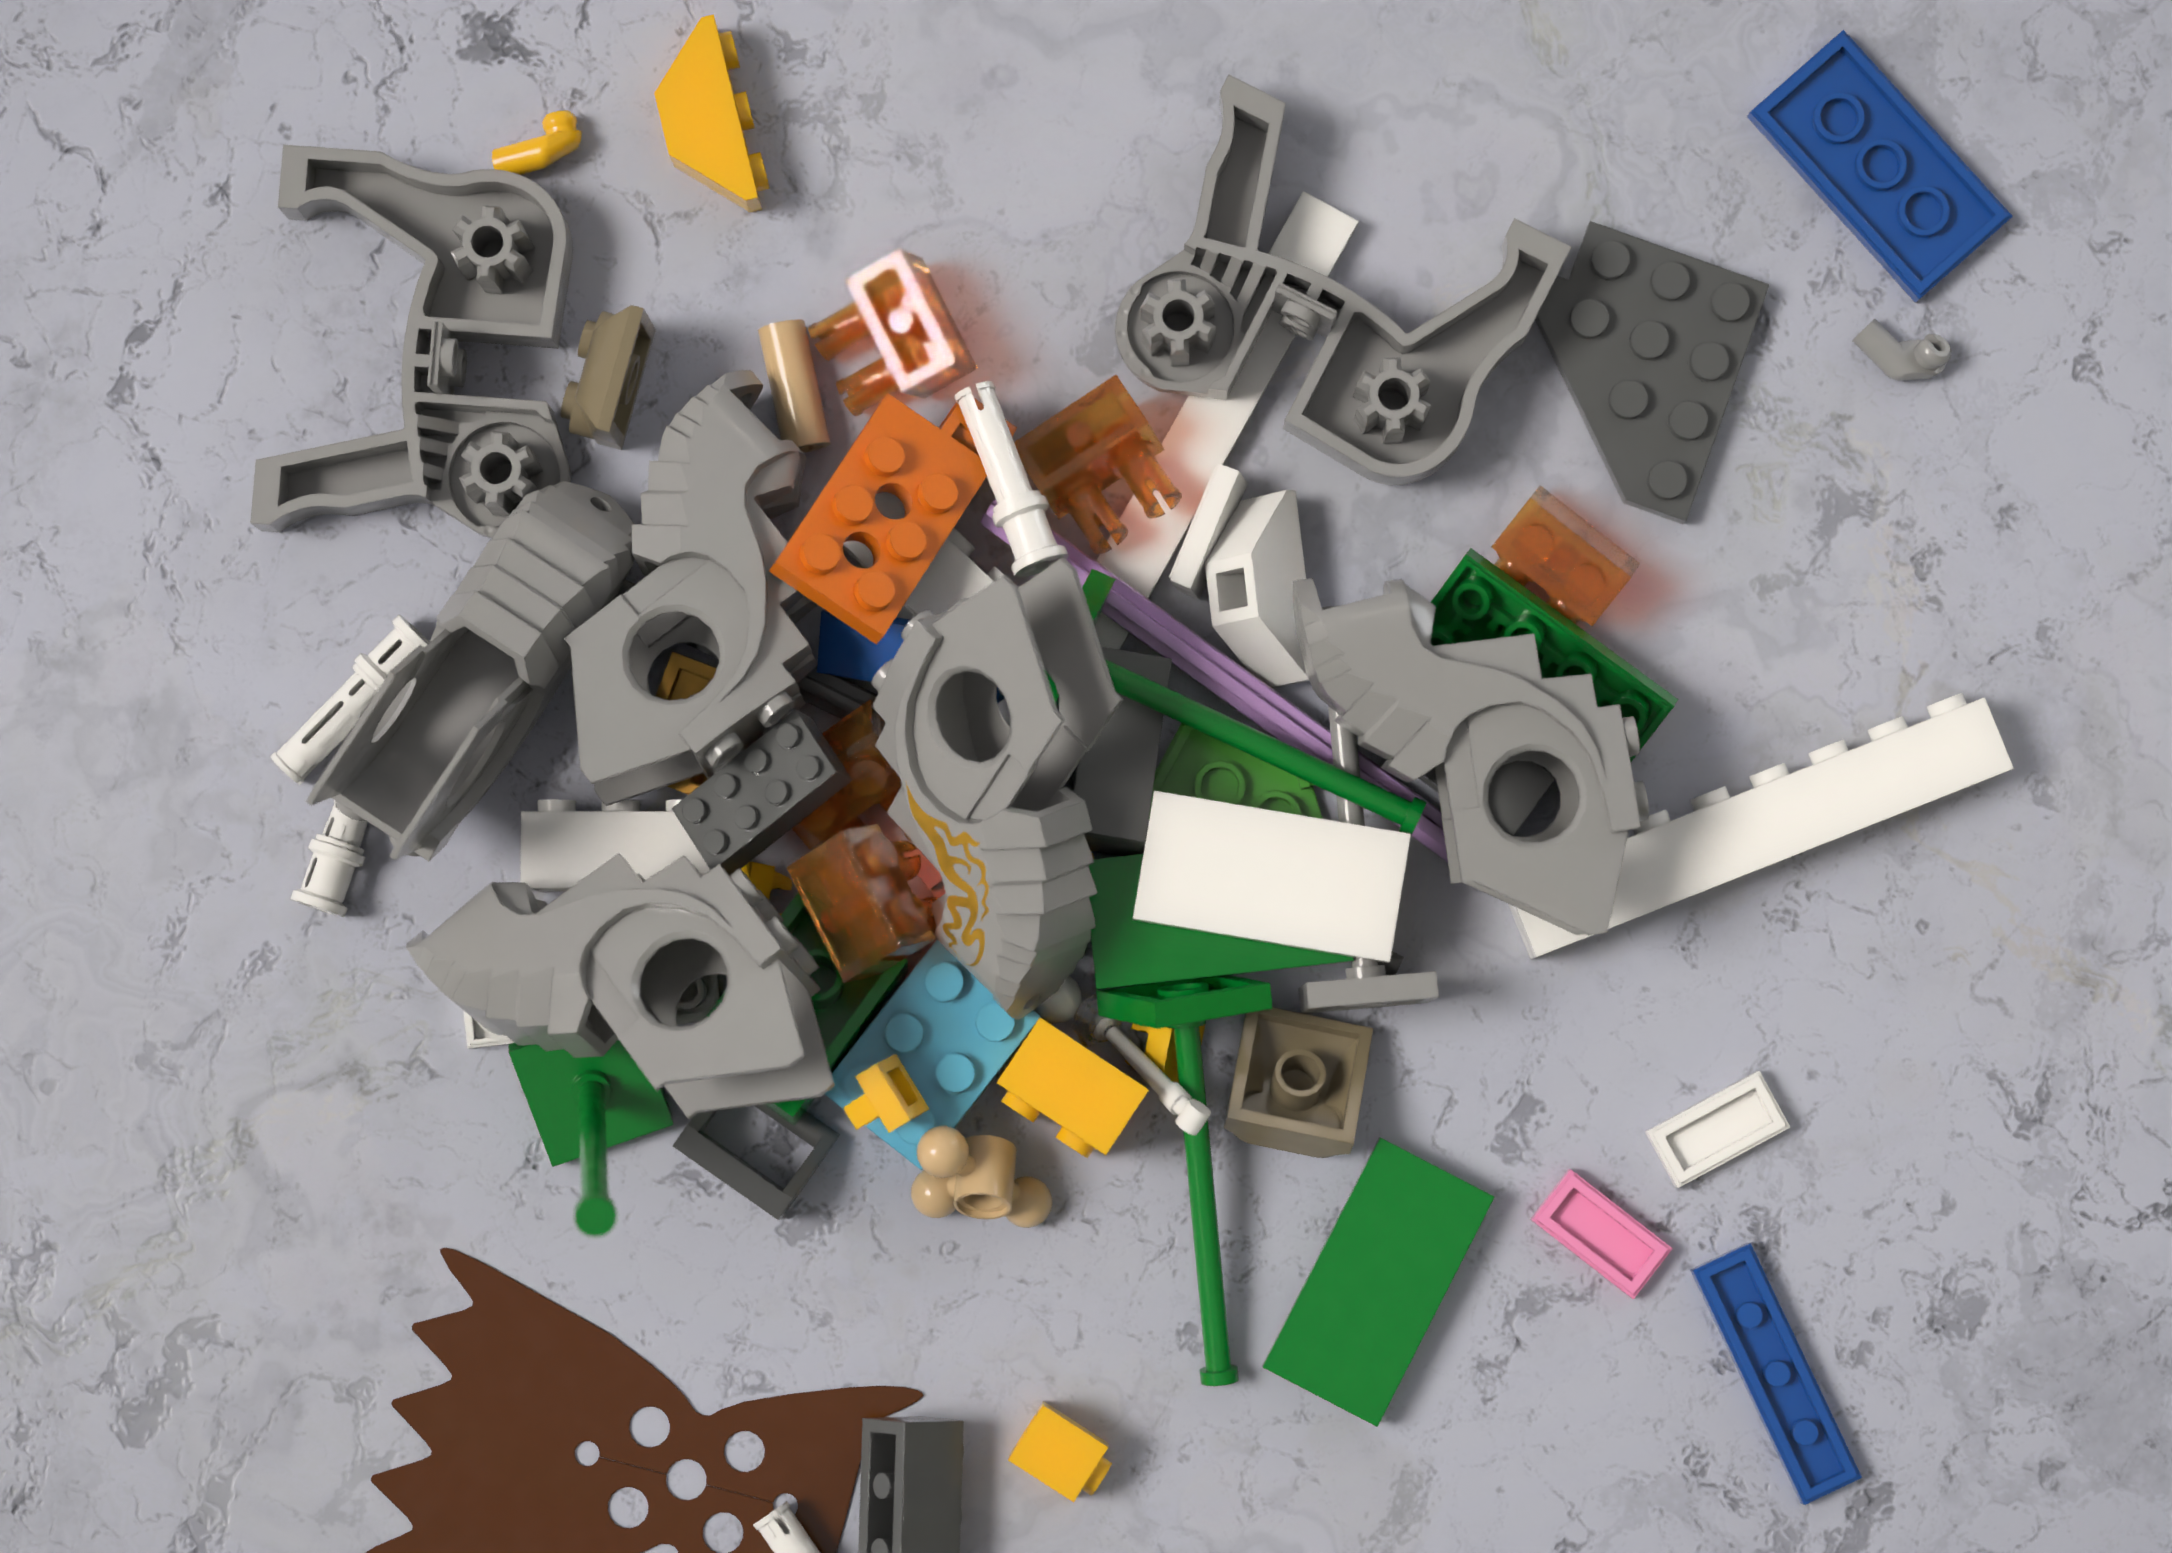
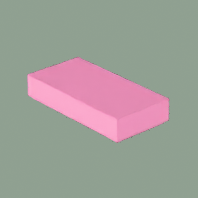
M1571 1169L1567 1170L1530 1218L1532 1222L1631 1299L1638 1295L1673 1249Z

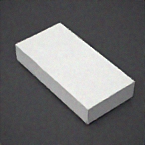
M1220 463L1218 467H1214L1169 575L1171 583L1180 593L1200 600L1207 583L1205 562L1240 503L1248 485L1240 471Z
M1755 1071L1646 1130L1645 1133L1675 1188H1679L1790 1128V1125L1761 1072Z

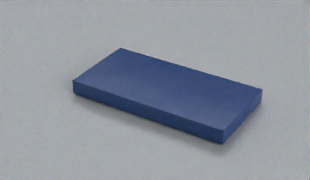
M1844 30L1747 115V118L1915 303L2013 217Z

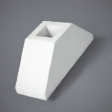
M1283 490L1242 500L1205 562L1212 627L1246 669L1269 687L1276 688L1309 681L1300 653L1293 610V581L1306 579L1296 490Z

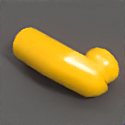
M567 110L547 114L542 121L546 135L496 148L492 151L494 169L523 175L544 169L577 150L582 139V131L577 130L576 116Z

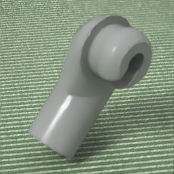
M1876 319L1872 320L1852 340L1888 377L1897 381L1930 379L1943 371L1945 364L1951 357L1950 345L1942 336L1928 334L1924 340L1898 342Z

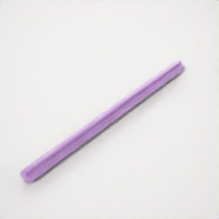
M995 498L983 514L981 524L1010 546L1003 528L996 527L992 519L994 514L993 508L997 505ZM1052 530L1057 544L1066 547L1069 555L1066 560L1077 570L1082 587L1092 568L1116 579L1101 611L1103 614L1161 656L1171 658L1172 664L1276 739L1333 765L1331 733L1329 729ZM1358 751L1361 779L1412 802L1414 797L1427 802L1411 836L1448 863L1441 810Z

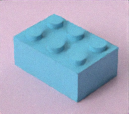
M936 940L834 1070L832 1077L835 1086L826 1092L825 1095L843 1109V1107L865 1094L855 1076L874 1064L897 1054L928 1105L929 1110L890 1133L880 1117L864 1126L920 1170H923L917 1158V1146L923 1134L937 1126H949L955 1129L1026 1039L1041 1016L1035 1011H1031L1025 1017L1018 1020L1010 1017L993 999L992 993Z

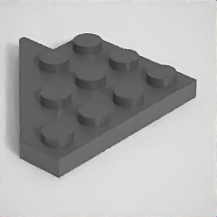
M1590 221L1569 279L1560 276L1556 277L1535 318V322L1622 502L1684 524L1690 512L1769 284Z

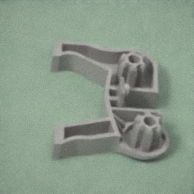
M1228 74L1220 90L1219 98L1222 131L1219 142L1206 166L1193 232L1184 244L1183 251L1138 280L1121 301L1115 322L1116 342L1120 355L1136 378L1157 391L1227 400L1269 316L1274 311L1282 315L1279 324L1290 332L1308 340H1313L1316 333L1326 337L1284 420L1283 429L1371 481L1386 485H1405L1425 479L1443 467L1457 451L1470 425L1476 397L1480 388L1495 368L1523 344L1572 247L1514 218L1501 246L1503 264L1499 274L1485 286L1410 333H1405L1382 311L1340 283L1295 262L1258 251L1286 103Z
M283 144L278 208L288 219L308 221L318 214L331 211L351 214L415 257L424 266L414 291L403 346L401 386L404 428L257 459L255 463L250 523L261 531L282 532L294 523L313 516L324 514L357 516L408 504L427 503L436 506L476 533L492 539L503 521L516 509L526 494L563 481L571 482V469L554 411L546 401L454 395V387H464L467 370L466 350L458 349V341L559 349L573 257L572 236L563 214L553 198L541 186L513 172L480 169L458 174H444L407 165L380 151Z

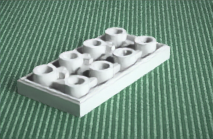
M1154 791L1132 920L1390 963L1411 834Z

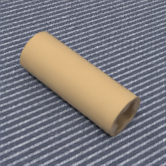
M802 319L786 320L759 328L758 333L781 440H792L803 453L829 446L831 443L805 321Z

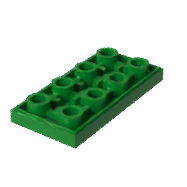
M1472 548L1469 549L1430 602L1436 606L1430 639L1432 646L1534 634L1542 679L1591 674L1597 708L1620 705L1622 718L1634 717L1639 736V752L1678 701L1671 693ZM1629 756V757H1630V763L1633 761V759H1634L1636 756Z
M1143 854L1093 859L1094 862L1089 865L1097 890V894L1089 896L1095 919V928L1091 929V945L1096 990L1354 961V958L1349 956L1132 920Z
M1379 1137L1262 1367L1378 1427L1495 1197Z

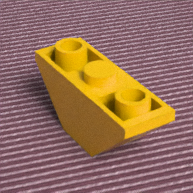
M713 14L700 18L654 92L668 153L674 167L751 213L762 210L758 192L770 189L761 152L748 153L743 131L754 129L755 125L746 91L734 94L729 70L740 68L731 30L719 33Z

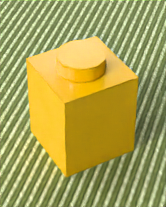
M1044 1401L1008 1457V1461L1072 1502L1075 1501L1081 1490L1092 1496L1112 1465L1110 1461L1103 1457L1109 1448L1108 1442Z

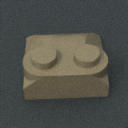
M630 305L617 314L602 311L597 322L586 321L578 347V357L585 358L579 383L569 382L561 407V418L570 420V433L594 439L597 444L622 450L656 330L644 308Z
M1278 1008L1245 1013L1230 1096L1226 1107L1224 1128L1232 1132L1240 1140L1262 1147L1316 1158L1350 1154L1355 1141L1373 1028Z

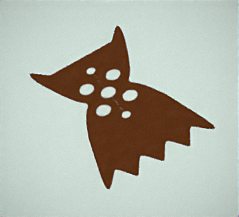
M442 1248L440 1253L449 1270L468 1293L473 1304L465 1310L417 1322L412 1325V1331L447 1367L452 1377L451 1380L441 1385L393 1399L391 1402L393 1408L420 1435L432 1452L430 1456L420 1461L381 1472L371 1477V1482L409 1519L413 1527L411 1531L377 1545L365 1553H642L660 1544H670L677 1549L678 1553H717L705 1544L703 1527L712 1515L720 1512L736 1516L743 1528V1539L740 1545L734 1551L728 1553H774L753 1524L774 1510L772 1502L783 1493L791 1494L796 1498L798 1509L794 1515L819 1552L837 1553L861 1461L862 1419L886 1417L917 1402L924 1395L918 1390L907 1387H849L793 1393L745 1401L721 1409L710 1416L702 1415L694 1410L685 1395L669 1379L610 1333L494 1268L457 1250ZM647 1406L662 1410L670 1423L669 1434L666 1440L655 1447H644L637 1444L629 1430L633 1414ZM740 1431H750L756 1434L762 1440L765 1448L761 1464L756 1469L748 1472H740L733 1469L727 1463L724 1455L727 1440L734 1433ZM584 1441L595 1443L599 1449L597 1462L590 1466L579 1464L575 1458L576 1447ZM683 1459L699 1463L707 1477L703 1492L697 1498L691 1500H681L673 1496L666 1484L665 1474H667L669 1468L675 1462ZM624 1487H632L641 1491L648 1502V1514L645 1520L633 1528H623L615 1524L608 1512V1502L611 1496L617 1490Z

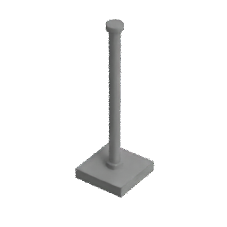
M1336 606L1321 607V609L1324 610ZM1328 706L1333 765L1360 778L1357 736L1334 722L1339 714ZM1336 795L1339 822L1365 826L1363 808ZM1354 958L1352 968L1345 969L1346 979L1306 982L1298 988L1300 1013L1302 1014L1423 1004L1439 997L1436 971L1386 975L1385 965H1378V961Z

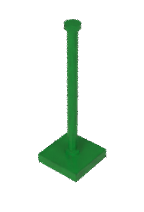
M1092 568L1082 589L1095 627L1116 579ZM1105 659L1115 692L1401 825L1398 832L1411 835L1414 832L1426 806V801L1414 797L1412 802ZM1045 670L1053 694V698L1057 707L1059 703V695L1056 689V685L1050 677V675L1048 674V672Z
M1231 975L1096 990L1098 1016L1156 1029L1165 1027L1174 1029L1179 1084L1190 1094L1191 1099L1198 1100L1205 1106H1207L1199 1026L1205 1025L1206 1020L1273 1009L1270 983ZM1207 1119L1197 1135H1191L1183 1131L1205 1356V1367L1199 1370L1200 1382L1205 1386H1223L1239 1381L1238 1366L1231 1364L1209 1124Z
M619 1039L604 1056L574 1058L565 1049L545 1051L538 1044H509L508 1053L552 1167L580 1158L581 1199L577 1202L574 1211L576 1226L582 1233L591 1237H600L609 1233L615 1226L617 1214L615 1204L609 1198L607 1148L674 1125L673 1115L663 1088L659 1091L655 1090Z

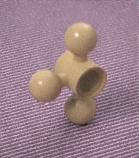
M937 1126L925 1132L919 1140L917 1158L924 1170L913 1181L911 1198L916 1209L927 1217L942 1218L957 1210L963 1215L977 1219H997L1005 1216L1016 1226L1030 1228L1041 1224L1049 1216L1052 1209V1195L1048 1187L1037 1178L1024 1176L1014 1179L1017 1149L1012 1142L1004 1138L991 1135H975L965 1138L958 1130L952 1127Z

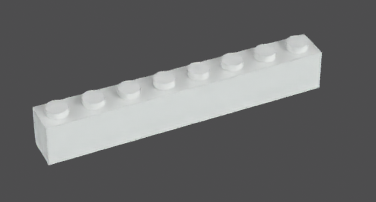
M1963 693L1954 695L1927 706L1931 717L1928 720L1908 727L1904 717L1901 716L1867 730L1872 741L1870 743L1848 750L1845 740H1840L1808 753L1813 764L1809 767L1789 774L1786 764L1782 763L1750 776L1749 778L1753 786L1751 790L1730 797L1726 786L1691 799L1690 802L1694 812L1671 821L1667 810H1663L1650 815L1648 820L1640 821L1641 828L1633 829L1635 835L1627 838L1608 929L2014 769L1985 697L1967 704ZM1508 904L1530 959L1592 936L1585 933L1575 935Z

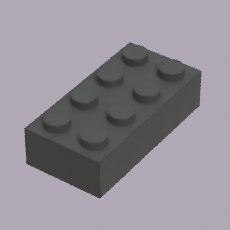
M795 709L671 809L709 869L712 870L720 864L731 875L739 868H743L850 783L852 778L814 720Z

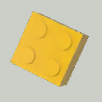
M1042 1018L1038 1019L997 1081V1084L1008 1090L1001 1102L1031 1122H1035L1040 1113L1046 1115L1062 1126L1055 1138L1087 1159L1094 1148L1104 1155L1108 1153L1149 1091V1089Z

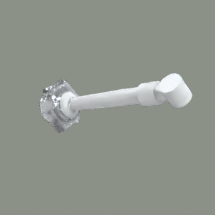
M1096 994L1085 999L1076 1010L1074 1015L1075 1023L1072 1026L1073 1031L1078 1035L1080 1043L1085 1047H1090L1096 1043L1109 1041L1159 1095V1101L1173 1115H1178L1175 1120L1176 1124L1186 1133L1197 1135L1211 1115L1209 1108L1200 1101L1191 1099L1190 1094L1179 1083L1172 1082L1120 1030L1123 1021L1098 1016Z

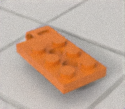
M887 393L769 570L770 573L876 645L886 634L987 477L959 404H954L938 428ZM974 398L978 409L983 410V404ZM1006 420L1010 433L1013 436L1017 427ZM887 492L897 496L904 505V518L895 520L882 515L877 509L875 495ZM847 541H858L866 545L872 553L873 566L869 568L853 566L844 555L843 544Z

